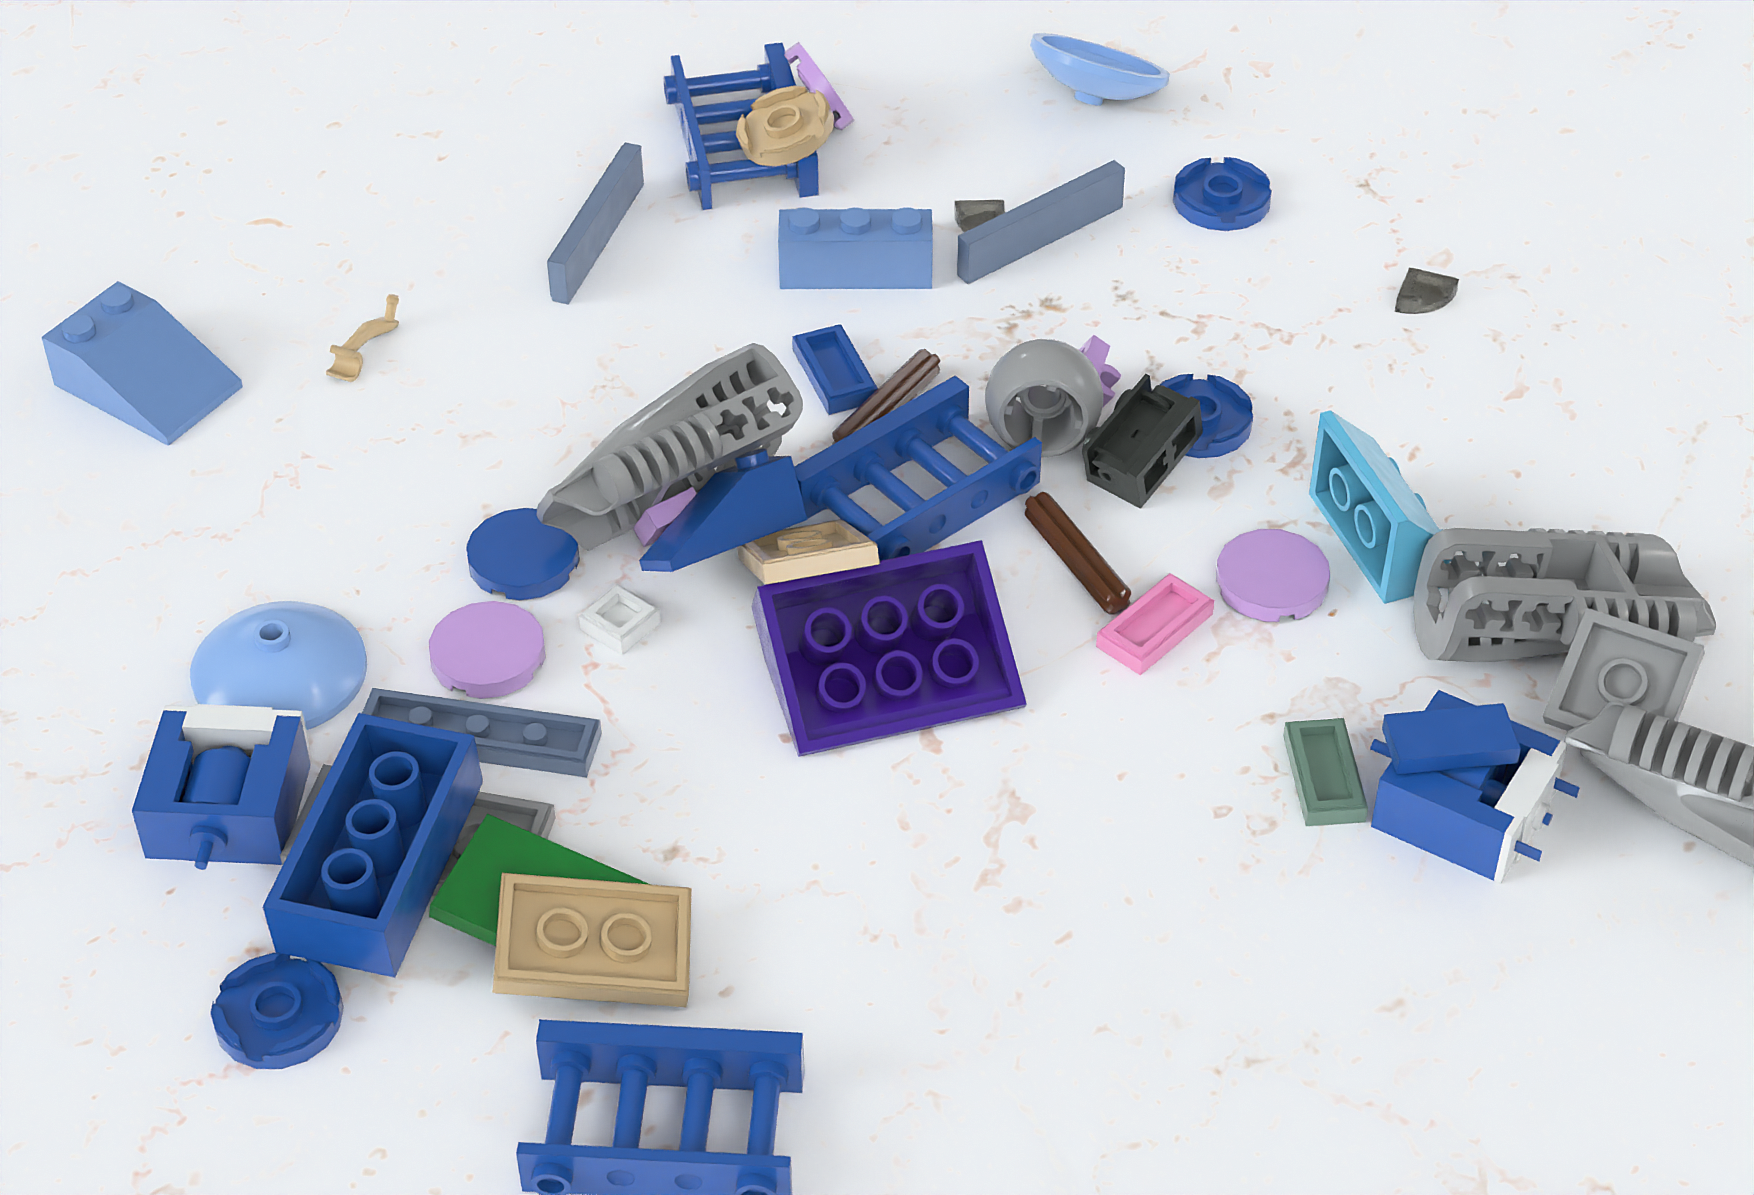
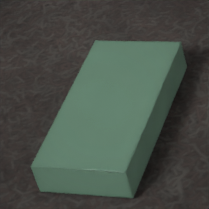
M1344 718L1285 722L1283 737L1305 826L1366 822L1368 806Z

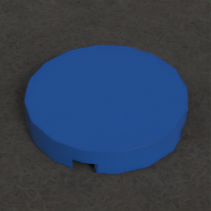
M1211 157L1201 158L1184 166L1176 175L1173 203L1178 213L1192 224L1210 230L1232 231L1246 229L1260 222L1270 210L1272 190L1270 189V180L1267 174L1252 163L1234 157H1224L1223 163H1211Z
M1181 374L1159 384L1187 398L1191 396L1200 401L1203 434L1185 456L1194 458L1220 457L1237 450L1249 439L1253 425V405L1250 397L1239 385L1221 376L1207 374V380L1193 379V374Z
M520 508L506 510L485 519L471 533L466 546L470 576L482 590L492 594L493 589L497 592L505 593L506 599L520 601L540 598L562 588L570 580L569 573L574 567L577 569L580 561L577 541L572 535L562 529L542 524L536 516L537 509Z
M270 953L250 959L230 972L220 984V994L216 998L215 1003L214 1001L212 1002L210 1012L219 1046L234 1061L255 1069H284L307 1062L330 1044L340 1029L344 1007L335 975L321 962L306 959V961L291 959L290 955Z

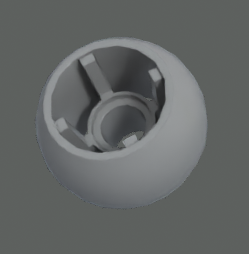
M1035 339L1015 346L999 359L991 371L986 386L985 404L992 427L999 437L1011 448L1015 449L1036 437L1042 442L1041 457H1052L1074 450L1085 441L1089 432L1097 426L1103 408V390L1099 374L1093 363L1077 348L1055 339Z

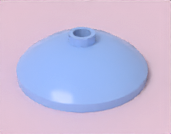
M1049 33L1033 34L1030 47L1035 57L1050 75L1064 85L1076 90L1075 99L1091 105L1101 106L1103 98L1110 100H1132L1158 92L1167 86L1170 74L1165 69L1137 56L1104 45Z
M269 602L240 611L215 627L204 638L194 654L190 668V680L193 694L198 704L273 707V710L302 711L306 730H309L339 714L356 697L365 680L367 656L361 635L354 625L339 613L323 606L305 602Z

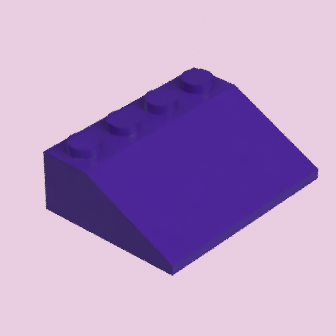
M982 540L882 560L878 565L757 586L751 607L765 663L798 757L1024 708L1027 705Z

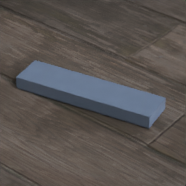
M625 142L620 147L547 260L552 301L569 305L644 186L641 145Z
M1112 160L958 235L957 276L967 284H970L1123 208L1125 167Z
M372 688L362 711L363 714L474 735L479 762L586 778L602 734L601 721L599 719Z

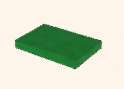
M487 813L431 902L429 917L496 946L502 873L637 884L649 883Z

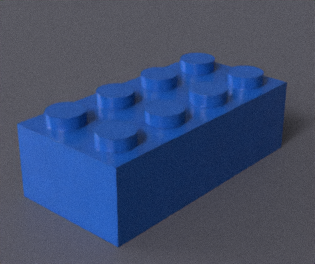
M363 713L357 714L262 906L276 953L393 978L396 977L483 784L474 735Z

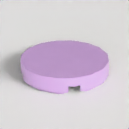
M797 42L787 49L784 56L790 64L797 59L800 61L796 66V70L798 71V77L808 91L816 94L817 90L823 93L832 112H836L839 116L834 119L835 128L842 131L855 121L803 46Z
M1257 529L1239 534L1224 545L1217 559L1216 582L1221 587L1220 594L1225 602L1242 615L1264 622H1279L1280 616L1294 614L1295 620L1308 616L1322 605L1330 582L1329 561L1317 545L1302 535L1282 529Z
M498 601L471 603L450 612L435 626L429 639L431 667L439 682L451 691H453L452 686L457 689L466 690V696L479 699L505 696L525 687L534 678L533 672L539 667V664L542 667L546 658L542 626L533 614L515 604Z

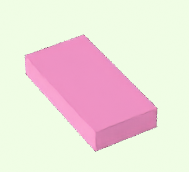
M1169 573L1097 633L1096 647L1141 676L1213 615L1215 600Z

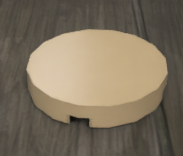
M802 86L780 88L759 97L750 105L753 111L748 114L746 119L742 114L737 122L736 136L746 157L758 165L780 166L790 164L811 155L826 142L833 131L834 115L823 93L817 90L816 94L807 92L806 87Z

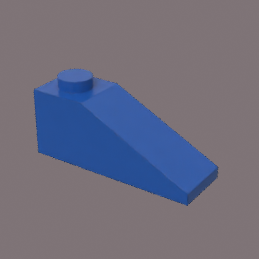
M757 449L734 458L736 465L716 472L640 558L641 570L673 572L808 520L792 457L768 456L767 449Z

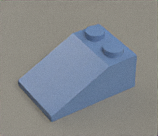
M119 281L41 337L55 386L167 446L243 387L241 379L155 299Z

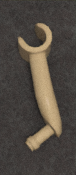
M388 294L386 297L387 305L384 317L362 323L341 347L331 345L330 353L335 354V360L332 367L326 370V375L348 382H353L358 378L362 369L363 358L357 350L368 340L390 332L399 325V321L395 320L397 304H399L398 295Z

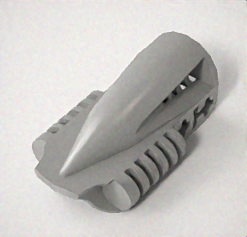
M750 343L707 363L617 426L560 484L548 490L538 504L536 516L542 524L564 530L572 535L585 550H592L634 529V526L646 509L691 487L694 488L697 494L716 472L735 466L734 458L757 449H767L768 456H774L782 443V435L793 428L803 411L801 394L778 358L765 346ZM769 400L774 405L783 403L786 406L782 416L778 411H770L767 406Z
M1470 528L1444 529L1429 539L1424 548L1414 590L1413 613L1416 637L1420 650L1429 660L1497 662L1569 652L1586 608L1691 642L1694 641L1695 637L1714 635L1716 630V621L1710 605L1684 576L1676 552L1668 542L1654 534L1627 533L1624 535L1622 532H1607L1605 534L1603 531H1588L1585 533L1583 530H1569L1566 533L1563 529H1549L1546 531L1543 528H1530L1528 531ZM1457 551H1462L1463 555L1455 556V553ZM1511 554H1517L1518 558H1510ZM1452 559L1451 563L1445 564L1443 561ZM1506 562L1505 566H1499L1498 564ZM1438 588L1448 589V602L1443 612H1440L1438 608L1442 597ZM1487 600L1489 604H1482V602Z
M1611 701L1589 722L1567 731L1564 739L1565 743L1580 748V754L1667 822L1754 868V746L1619 701Z

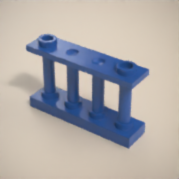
M783 42L764 44L765 64L757 65V70L685 78L680 55L670 56L671 75L663 76L665 99L667 105L675 104L690 162L685 163L689 192L698 191L702 210L712 209L711 184L785 175L786 179L794 178L799 198L819 195L817 151L799 161L780 166L758 165L749 159L714 164L708 163L706 154L742 150L737 139L736 131L701 135L698 125L737 121L742 114L746 119L748 114L753 111L750 105L758 98L693 106L691 97L753 89H760L761 93L767 94L776 89L796 86L790 64L784 56L786 53Z
M953 376L799 463L794 468L807 519L823 510L829 509L841 520H844L875 542L878 548L879 561L925 552L1018 495L1029 492L1035 485L1040 483L1042 442L1033 437L1011 451L1006 450L969 421V386L957 376ZM955 436L989 464L967 476L932 447L949 437ZM914 460L947 488L925 500L890 471L907 461ZM871 484L906 513L883 526L848 496L862 487Z
M539 1019L536 1047L541 1080H555L544 1143L518 1142L516 1158L522 1192H536L540 1195H793L791 1156L774 1155L780 1093H803L805 1068L802 1032ZM583 1082L621 1084L611 1147L571 1145L580 1088ZM650 1085L687 1087L679 1150L639 1148L647 1087ZM714 1089L753 1091L746 1154L706 1152Z

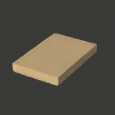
M841 519L783 529L737 547L739 560L765 585L880 564L877 544Z
M502 873L492 993L686 1007L689 997L692 888Z

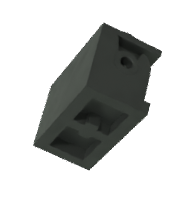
M1145 373L1132 390L1127 389L1121 394L1113 413L1102 426L1093 428L1087 435L1082 447L1087 481L1141 509L1203 434L1200 401L1191 396L1187 398L1161 385H1156L1152 390L1150 375Z

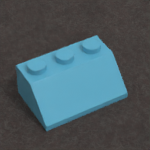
M1331 410L1321 412L1309 495L1384 604L1414 596L1424 548L1429 539L1443 529H1439L1427 512L1422 497L1418 493H1413L1405 482L1396 461L1391 457H1387L1372 436ZM1452 559L1443 561L1445 564H1449L1452 561Z

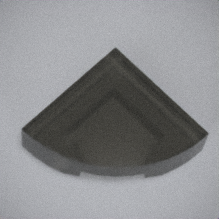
M1004 200L954 201V218L957 225L964 232L1005 213Z
M1409 267L1396 299L1395 312L1421 314L1446 306L1457 294L1459 279Z

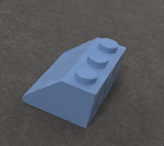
M858 207L848 209H779L778 255L780 289H932V209H914L910 207L899 209H863Z

